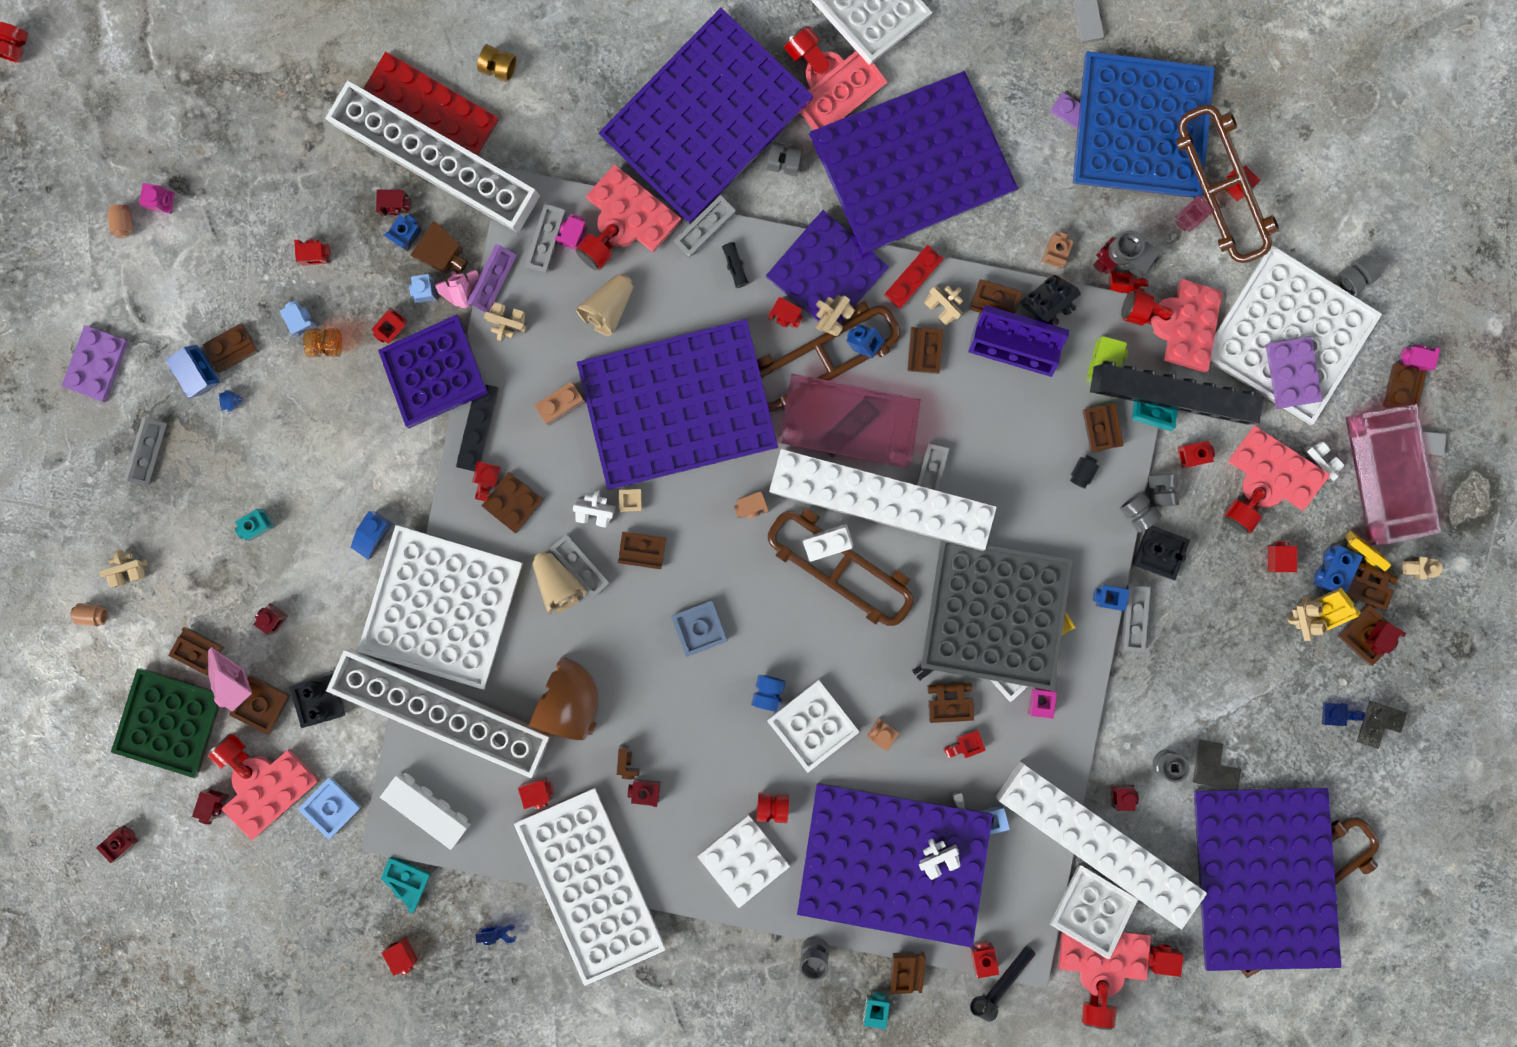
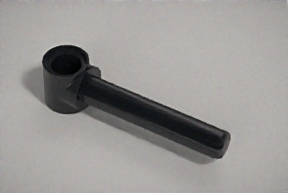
M1025 946L987 995L983 993L982 996H977L971 1001L970 1010L973 1015L987 1022L996 1019L999 1008L997 1003L1034 958L1036 953L1032 948Z

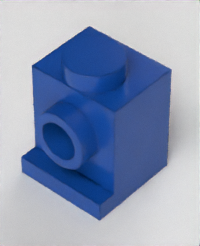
M399 215L384 236L405 251H408L422 230L416 226L418 221L411 216L406 215L404 218ZM403 226H405V227H406L405 232L400 233V231H401V229L403 228Z
M858 324L855 329L852 328L848 332V339L846 340L853 351L870 358L874 357L885 342L876 328L871 329L861 324Z
M1099 585V589L1095 588L1093 592V601L1096 602L1098 607L1126 611L1129 589ZM1107 593L1111 594L1110 601L1105 600Z

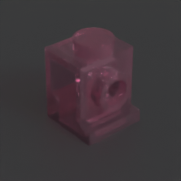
M1198 195L1175 216L1177 219L1176 224L1181 230L1191 232L1213 210ZM1187 214H1191L1193 216V220Z

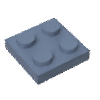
M713 600L671 615L686 657L728 642Z

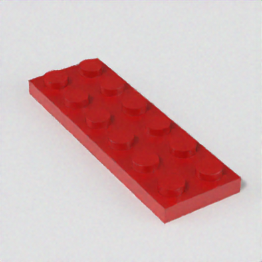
M386 51L363 88L368 93L477 156L499 121L495 115Z

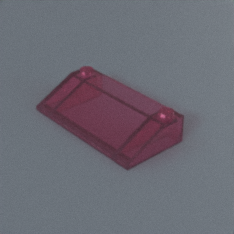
M791 373L778 443L908 469L914 453L921 399Z
M1417 404L1345 417L1369 545L1391 544L1441 533Z

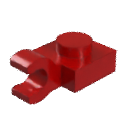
M1112 270L1109 275L1110 290L1118 293H1129L1133 289L1145 292L1144 289L1139 287L1149 286L1146 278H1133V274Z
M477 461L472 480L473 483L478 484L474 499L487 502L489 487H496L500 466Z
M977 729L956 737L958 744L943 748L948 758L962 753L966 759L986 751Z

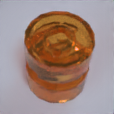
M319 328L306 329L303 336L306 356L321 357L324 354L326 357H339L342 352L340 330L338 328H325L322 332Z

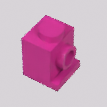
M143 183L139 205L150 211L171 214L175 192L168 191L159 185Z
M571 214V217L568 216L567 221H563L559 231L561 237L556 235V242L576 250V246L583 240L587 230V225L583 222L584 219L575 214Z
M1415 344L1410 348L1404 347L1400 354V359H1402L1401 365L1426 370L1427 372L1436 370L1441 348L1436 347L1427 350V346Z
M1032 688L1028 714L1035 717L1054 719L1057 692ZM1040 696H1043L1045 699L1044 703L1042 704L1038 703V698Z

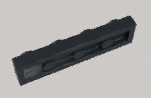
M487 384L485 385L488 394L471 402L456 463L457 468L475 472L477 461L481 462L499 391L498 387Z

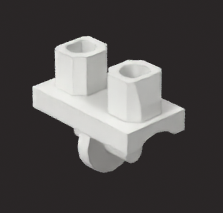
M1323 441L1303 449L1316 466L1330 474L1328 479L1334 481L1338 478L1337 473L1344 467V464L1336 456L1327 463L1322 459L1330 451V448Z
M595 490L594 495L585 494V499L577 498L576 503L573 505V511L576 512V522L588 523L589 515L597 516L596 525L606 528L615 513L616 506L606 504L607 498L600 497V490Z
M933 838L928 840L930 847L923 849L925 856L931 853L934 854L919 861L921 871L925 870L931 880L942 875L938 864L943 861L946 862L950 871L961 866L957 845L955 844L939 852L946 845L944 841L936 844Z

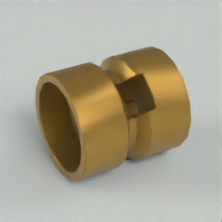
M485 44L479 55L477 70L488 76L494 74L496 79L509 82L515 71L517 56L507 51L500 53L498 48Z

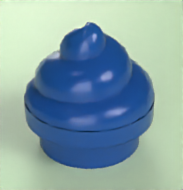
M224 390L223 393H219L221 410L231 412L243 401L239 395L232 391Z

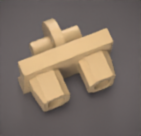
M936 285L929 291L930 294L924 303L931 310L941 303L946 309L938 317L947 325L964 314L952 301L954 300L958 305L963 302L958 296L962 289L958 287L954 291L948 285L944 289L949 295L948 297Z
M837 295L834 300L828 297L825 303L818 300L816 305L820 310L816 316L821 319L815 328L819 331L838 336L843 326L836 322L837 318L841 315L845 319H849L855 311L848 303L850 299L846 296Z
M494 302L490 312H485L484 319L500 325V327L492 326L491 332L497 333V340L502 342L505 336L513 337L514 332L507 330V328L525 333L527 328L524 325L526 313L513 309L511 319L504 318L506 306Z
M120 549L114 551V558L109 559V564H116L117 566L99 571L100 577L107 578L110 588L125 585L122 573L128 572L130 582L145 579L143 567L148 566L146 559L127 562V560L133 559L132 554H125Z
M1415 557V561H1403V574L1415 575V579L1434 578L1442 573V564L1436 559Z
M1303 596V601L1297 607L1292 608L1293 613L1287 616L1289 624L1295 625L1296 629H1302L1304 641H1311L1314 635L1325 634L1327 624L1325 620H1315V616H1321L1323 613L1322 602L1311 601L1310 596Z

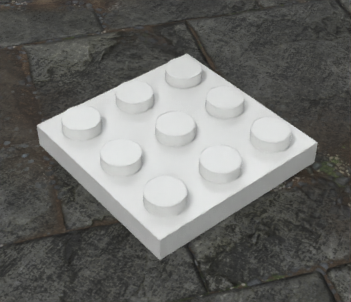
M819 679L781 708L779 712H776L767 719V722L807 773L859 733V730Z
M749 814L697 856L738 908L790 867V864Z
M1079 865L1051 919L1050 925L1103 957L1110 959L1138 899Z

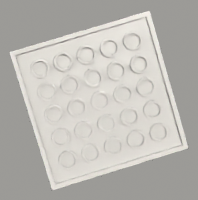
M1272 245L1268 254L1261 257L1216 329L1210 363L1275 403L1265 345L1312 337L1322 402L1283 409L1307 424L1313 425L1382 314Z
M395 525L357 652L484 690L523 563Z

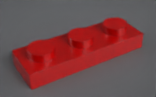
M926 245L886 291L884 296L901 309L944 258L929 245Z

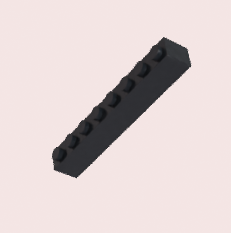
M1103 361L1102 364L1096 365L1093 368L1091 393L1245 425L1260 423L1264 397L1255 396V392L1242 391L1240 393L1236 392V388L1233 387L1216 388L1214 383H1203L1202 385L1196 383L1197 380L1184 378L1179 380L1176 379V375L1172 374L1160 376L1156 375L1157 372L1153 370L1136 371L1134 366L1117 367L1115 362Z

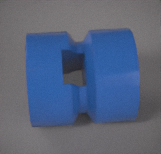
M758 675L755 686L758 692L754 693L751 705L779 712L782 701L779 694L784 692L786 681L767 675Z

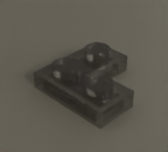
M1369 700L1356 742L1379 749L1385 729L1398 733L1402 732L1407 712Z
M1199 739L1192 782L1238 790L1241 769L1220 765L1223 743Z

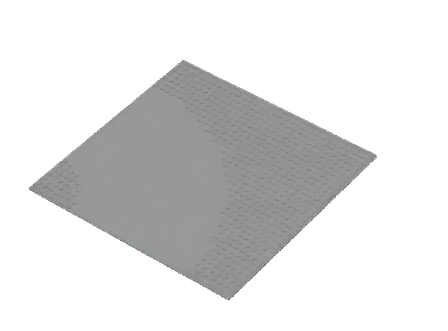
M502 168L501 170L534 188L539 193L540 198L519 234L496 220L490 219L479 277L495 244L501 245L517 255L494 302L506 306L504 318L511 319L513 309L525 312L524 325L527 328L525 333L507 328V330L514 332L513 337L505 336L502 342L498 341L497 333L491 332L492 326L500 327V325L488 322L487 319H484L485 312L472 307L467 338L484 383L499 388L481 462L500 466L496 487L506 474L510 472L544 500L517 534L481 506L485 501L474 499L478 487L477 483L472 482L474 471L456 467L472 401L451 410L426 534L522 562L523 566L484 690L400 664L399 669L530 724L540 698L549 690L546 684L552 672L557 671L556 665L563 656L583 666L595 682L598 691V709L593 722H596L597 725L593 735L588 734L585 740H573L552 734L536 774L529 778L388 718L362 850L369 853L541 887L514 823L596 787L649 909L801 940L816 937L823 939L830 946L892 958L893 953L914 952L915 954L924 952L926 956L925 965L976 975L970 947L797 915L817 783L953 806L952 792L960 791L966 809L981 811L1001 804L1005 810L1010 830L989 836L973 946L979 941H988V943L991 942L994 946L1000 974L989 976V978L1000 979L1023 948L1029 946L1036 954L1014 983L1046 988L1048 986L1059 931L1051 926L1050 922L1067 889L1074 854L999 802L995 796L1021 761L1084 805L1122 613L1120 610L1096 606V602L1093 601V592L1095 588L1099 589V585L1127 588L1138 531L1132 524L1133 518H1127L1120 510V507L1141 491L1146 492L1158 427L1131 420L1133 401L1091 393V382L1086 381L1096 339L1101 336L1127 343L1128 356L1126 361L1122 362V368L1127 365L1136 367V371L1153 370L1157 372L1156 375L1160 376L1169 374L1171 363L1164 361L1167 340L1153 333L1154 328L1150 324L1145 323L1143 326L1123 321L1121 309L1127 293H1118L1112 290L1069 282L1078 287L1081 295L1072 301L1076 306L1075 311L1071 310V314L1064 315L1061 310L1056 314L1059 323L1056 325L1052 321L1055 326L1070 330L1069 337L1061 350L1059 365L1052 377L969 353L971 337L979 312L970 310V306L980 278L1022 291L1020 301H1022L1031 291H1034L1043 284L1048 277L941 256L944 258L943 261L904 306L899 309L884 294L920 252L886 245L872 252L889 267L858 304L866 301L869 308L884 306L894 315L899 324L900 337L893 346L889 347L890 353L881 358L875 355L873 358L862 362L794 400L795 405L785 411L782 407L770 411L778 444L777 449L607 490L587 403H584L550 426L544 422L534 405L571 381L586 401L577 366L578 361L743 319L748 321L757 360L770 354L772 359L776 361L823 335L826 332L815 328L818 322L803 309L801 313L803 319L798 328L790 326L785 328L776 322L777 319L775 317L772 321L768 319V315L779 297L801 308L768 280L766 274L804 232L805 228L734 214L689 258L674 243V240L690 224L666 200L658 199L681 218V223L654 253L638 240L625 248L614 246L610 250L613 257L600 271H596L579 258L576 250L556 243L548 273L545 274L525 267L544 203L566 210L564 221H567L568 216L571 217V214L582 217L584 219L583 222L587 225L583 239L587 234H592L598 238L600 233L597 224L601 210L586 199V195L594 186ZM730 242H735L740 260L744 262L743 268L749 282L748 285L741 288L735 287L732 274L727 269L728 263L722 249L723 245ZM624 274L632 280L634 289L615 332L611 336H605L594 330L595 325L590 321L586 324L580 318L576 309L579 307V304L615 275ZM936 285L948 297L949 295L944 291L948 285L954 291L958 287L962 289L958 296L963 302L958 305L954 300L952 301L964 314L947 325L938 317L946 309L941 303L933 310L924 303L930 294L929 291ZM1154 299V302L1159 304L1161 300ZM1019 301L1015 314L1044 322L1040 317L1025 309ZM852 314V316H851L849 319H844V320L840 323V325H841L842 323H844V322L850 320L851 318H853L854 315ZM877 314L860 323L871 329L876 328L883 340L888 339L892 334L890 326L881 314ZM911 327L943 329L939 374L907 371ZM850 330L823 344L834 367L860 354L853 351L846 341ZM815 349L762 378L767 402H774L827 372ZM866 397L880 414L836 456L831 458L817 442ZM1116 403L1124 446L1090 452L1083 409ZM930 443L949 448L939 491L997 507L987 545L1073 559L1066 612L1075 628L1062 635L1054 687V691L1057 692L1054 719L1035 717L1028 714L1031 689L1033 687H1027L1012 702H1009L997 687L987 679L934 670L919 681L916 678L918 674L914 675L912 669L922 662L941 540L770 494L769 490L780 450H787L917 485L927 444ZM1086 455H1089L1098 460L1097 465L1100 468L1091 484L1087 485L1086 489L1070 482L1072 477L1070 474L1079 458H1085ZM489 487L488 497L494 491L495 488ZM642 489V511L620 512L619 490ZM595 490H600V497L607 498L606 504L616 506L615 513L612 519H610L606 528L597 526V516L589 515L588 523L576 522V512L573 511V505L576 503L577 498L585 499V494L594 495ZM761 491L769 512L764 514V511L761 510L759 511L760 516L749 520L747 516L738 518L734 506L738 505L736 500ZM806 507L820 517L815 525L824 531L847 524L854 544L853 551L890 576H892L895 570H898L910 578L906 587L913 594L914 604L905 619L895 626H887L881 622H878L876 625L866 618L868 613L789 559L785 563L776 557L777 551L768 542V532L777 517L786 511H795L801 514ZM792 519L786 520L776 535L777 541L830 577L844 557V554L840 552L810 562L803 540L805 537L813 535V533ZM622 531L665 537L666 543L662 569L618 563ZM565 534H568L607 578L610 584L594 598L587 591L585 597L582 594L578 597L579 602L561 613H557L554 610L552 611L553 615H549L543 602L532 563L535 560L534 557L541 552L552 553L558 559L550 548ZM852 560L837 581L888 617H895L905 603V598L902 594ZM1110 593L1106 594V601L1111 600ZM713 600L728 642L686 657L671 615ZM758 675H767L786 681L784 692L779 694V697L782 699L780 709L819 679L859 730V733L807 773L767 722V719L776 712L751 705L754 693L758 692V689L755 687ZM956 681L972 683V691L964 692V698H973L974 721L929 722L928 700H937L936 693L928 694L927 685H936V682L955 684ZM956 692L944 693V699H957ZM1040 696L1038 698V703H1044V697ZM878 718L899 732V735L888 751H885L867 737V734ZM975 729L979 731L986 751L966 759L962 753L951 758L946 757L943 748L958 744L956 737ZM620 745L629 746L628 752H632V764L627 765V768L640 769V774L635 776V779L661 782L657 807L631 804V798H627L629 784L633 785L634 779H622V775H617L618 749ZM399 773L409 774L415 779L414 783L418 786L428 788L433 793V797L437 800H444L450 805L452 811L456 814L459 812L468 818L467 822L471 825L452 850L380 798L396 775ZM544 777L547 778L548 782L551 781L554 794L550 802H547L548 806L540 809H535V806L524 809L518 787L521 784ZM645 790L639 791V795L641 797H646L647 792ZM758 792L771 793L772 797H775L776 794H789L787 824L775 823L773 819L769 822L756 821ZM749 814L790 864V867L738 908L697 856Z

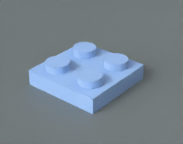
M329 777L298 810L330 840L362 806L332 777Z

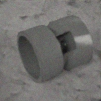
M772 142L767 170L778 173L784 170L785 174L797 177L803 148L795 146L786 148L785 144ZM781 154L786 155L785 164L779 162Z
M1133 230L1125 231L1111 242L1108 249L1109 256L1116 264L1127 265L1143 253L1145 241L1138 232Z
M1362 255L1351 264V267H1346L1337 274L1336 279L1343 290L1356 296L1364 290L1366 285H1371L1379 279L1381 271L1374 260L1366 255Z
M1177 474L1149 476V488L1153 490V493L1150 494V506L1179 505V493L1175 491L1178 487ZM1165 485L1167 491L1161 492L1162 486Z
M1143 491L1131 497L1120 507V510L1127 518H1133L1132 524L1139 533L1151 527L1162 517V514L1156 507L1149 506L1150 499Z
M1162 750L1153 759L1155 772L1170 782H1181L1189 774L1190 767L1185 757L1174 751Z
M816 937L808 938L801 945L800 973L809 980L817 981L824 978L828 973L829 946L823 939Z

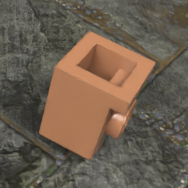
M1057 232V235L1052 234L1048 240L1041 262L1062 269L1066 265L1074 241L1069 240L1070 236L1062 232ZM1056 245L1062 246L1063 251H1058Z
M761 491L736 500L738 505L734 506L738 518L747 516L748 520L760 516L759 511L761 510L764 511V514L769 512Z
M878 718L867 734V737L873 743L888 751L899 735V732Z

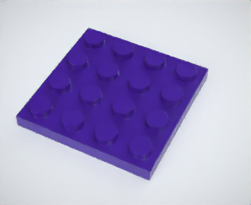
M822 210L766 274V278L819 322L821 318L816 316L820 310L816 305L818 300L825 303L828 297L834 300L837 295L846 296L850 299L848 303L854 307L889 266L872 251L863 255L857 239L828 213ZM840 315L836 322L840 324L845 318Z
M457 314L378 350L404 424L408 429L488 394L461 319Z

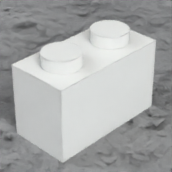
M847 524L807 536L803 540L810 562L852 549L854 545Z

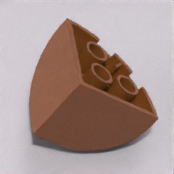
M562 656L556 665L557 671L552 672L546 684L549 690L540 698L529 726L560 737L585 740L588 734L593 735L597 725L596 722H593L598 709L597 687L593 678L583 666Z

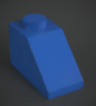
M368 511L356 529L350 548L369 560L394 523L375 511Z

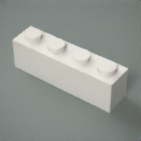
M399 773L396 775L380 798L452 850L471 824L467 822L468 818L459 812L456 814L444 800H437L432 796L433 793L428 788L418 786L414 783L415 779L409 774Z

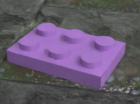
M84 325L61 386L106 402L129 341Z
M1312 337L1266 344L1276 409L1322 402Z

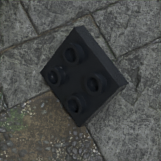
M1054 274L1020 302L1025 309L1040 317L1045 323L1054 325L1052 322L1054 321L1057 325L1059 320L1056 314L1061 310L1064 315L1071 314V310L1075 311L1076 306L1072 301L1079 297L1081 292L1078 287Z
M1151 526L1144 532L1132 565L1175 581L1181 564L1186 560L1185 553L1190 539Z
M333 674L289 686L301 729L346 716L341 697L326 691Z

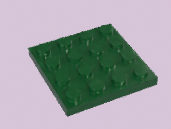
M137 668L110 753L188 777H198L220 707L214 701L213 691L153 671Z

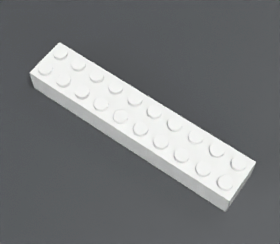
M348 80L325 118L336 128L518 234L540 198L539 193L534 188Z
M783 449L780 450L769 490L770 494L981 551L986 549L997 508L996 506Z
M352 648L343 650L326 690L329 693L529 778L536 774L552 736L550 733L529 726L524 721L371 656L357 652V650Z
M1021 761L995 796L999 802L1180 929H1183L1207 894L1199 886Z

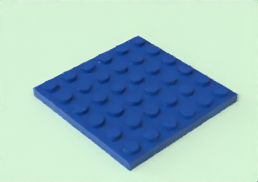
M1087 51L1084 56L1072 184L1201 198L1203 191L1186 149L1180 151L1176 139L1180 138L1178 123L1182 115L1199 106L1211 105L1215 67ZM1203 114L1187 123V130L1193 138L1194 147L1204 171L1210 114Z

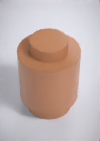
M127 205L109 206L107 216L110 234L115 235V238L119 239L128 238L129 234L133 233L131 211L128 210Z
M77 603L72 608L70 617L76 625L98 627L106 623L108 610L101 605Z

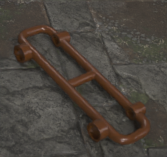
M1202 105L1182 115L1178 123L1180 138L1176 139V143L1180 151L1186 149L1222 238L1218 240L1221 251H1228L1230 257L1238 263H1248L1268 254L1272 246L1271 234L1279 232V226L1274 215L1263 218L1229 135L1230 131L1237 129L1234 115L1232 112L1221 115L1219 110L1213 105ZM1203 114H1210L1236 174L1210 186L1194 147L1193 138L1187 130V123ZM1237 184L1241 186L1263 240V246L1260 249L1245 255L1237 251L1235 240L1229 232L1214 195Z
M866 301L854 306V317L841 324L843 328L839 335L871 317L881 314L890 326L892 334L888 339L884 340L885 342L875 355L881 358L890 353L889 347L893 346L900 337L899 324L892 312L884 306L869 308ZM824 333L776 361L772 359L770 354L763 356L757 360L761 378L814 349L827 371L778 400L767 402L769 411H774L781 407L784 411L795 405L794 400L870 359V357L859 354L834 367L823 347L824 343L837 337L829 333Z
M806 507L801 514L795 511H786L777 517L768 532V542L777 551L776 557L785 563L789 559L868 613L866 618L876 625L878 622H881L887 626H895L905 619L914 604L913 594L906 587L910 578L898 570H895L892 576H890L852 549L841 552L844 554V557L829 577L776 539L778 531L784 522L789 519L794 520L813 534L822 532L824 530L815 525L820 517ZM851 560L904 596L905 603L895 617L886 616L837 582Z
M1349 818L1343 823L1338 819L1331 823L1332 843L1336 839L1345 836L1349 829L1354 826L1360 827L1370 840V846L1335 873V885L1357 868L1366 875L1378 867V863L1372 856L1379 849V838L1370 825L1361 818Z

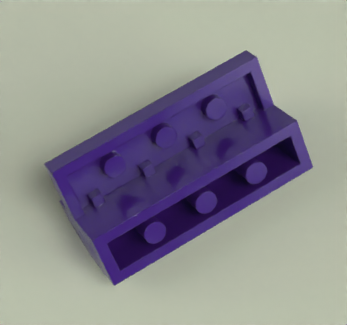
M984 305L982 312L978 315L968 352L1052 377L1059 365L1061 350L1069 337L1070 330Z

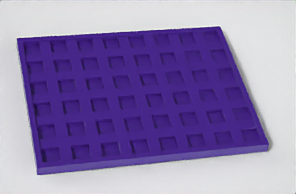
M720 7L603 127L599 135L691 224L814 99V96Z
M965 71L835 121L809 133L863 255L1018 190V186Z
M747 319L577 362L607 490L778 448Z
M817 783L797 915L973 948L993 813ZM933 838L936 844L944 841L946 847L940 849L939 852L956 844L961 864L959 868L950 871L946 862L943 861L938 864L942 875L932 880L925 870L921 871L919 861L934 854L931 853L925 856L923 849L930 847L929 839Z
M1323 787L1194 791L1199 886L1207 893L1201 901L1205 970L1342 968L1329 789Z

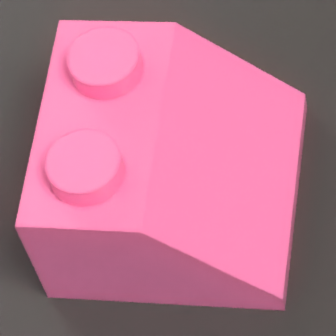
M211 647L208 650V673L211 683L210 688L215 696L214 701L220 707H226L233 712L252 694L245 670Z

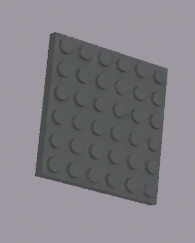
M941 540L921 668L1054 691L1073 559L986 545V549L981 551Z

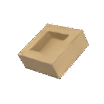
M642 489L619 490L620 512L642 511Z

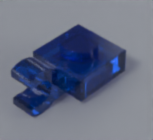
M1323 702V725L1347 726V720L1365 721V712L1348 710V704Z
M509 924L505 927L481 928L475 934L476 943L483 942V945L495 944L500 938L506 943H513L517 937L508 936L507 931L514 930L515 925Z

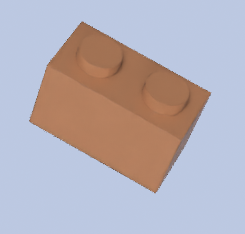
M571 381L534 406L544 422L550 426L586 403V401Z

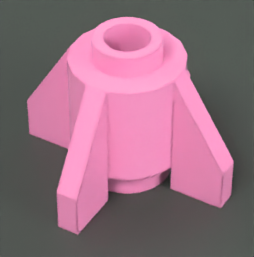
M477 270L466 273L468 277L466 278L464 274H456L455 271H452V276L448 278V285L446 281L435 284L438 294L453 305L466 308L471 306L467 301L479 279V274Z

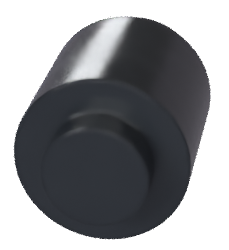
M1086 455L1085 458L1080 457L1070 474L1072 476L1070 482L1086 489L1100 468L1097 465L1098 460L1089 455Z

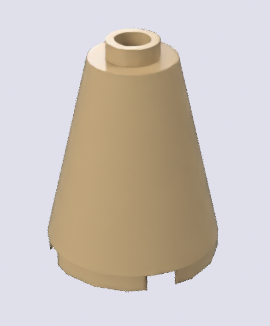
M624 274L615 275L579 304L576 312L586 324L590 321L595 325L594 330L605 336H611L616 330L634 289L632 280Z
M541 552L534 557L535 560L532 565L546 611L549 615H553L552 611L554 610L557 613H561L576 605L581 594L583 597L586 596L587 591L585 587L552 553Z

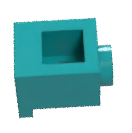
M255 509L253 512L235 521L237 525L235 532L240 539L244 538L245 541H252L274 528L264 509ZM247 523H252V529H249Z
M874 991L872 995L867 994L863 1015L864 1026L886 1029L890 1002L884 993ZM873 1005L880 1006L877 1010L872 1009Z

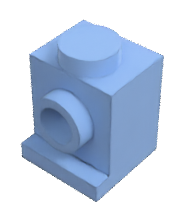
M429 274L411 277L412 283L409 284L411 296H414L415 303L437 300L433 277Z
M297 301L287 303L285 308L280 310L290 333L296 337H300L317 328L315 323L309 321L311 316L306 307L300 306Z
M1001 804L981 810L982 812L993 813L990 835L1010 830L1005 810Z

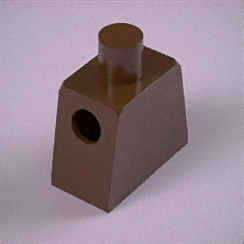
M435 221L432 222L411 253V256L417 261L446 274L451 267L462 272L468 264V261L460 257L463 248Z

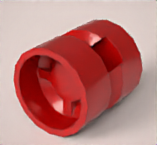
M0 22V58L20 63L23 50L20 47L26 44L29 33L14 25Z
M758 792L756 821L769 822L773 819L775 823L787 824L789 794H776L775 797H772L771 793Z

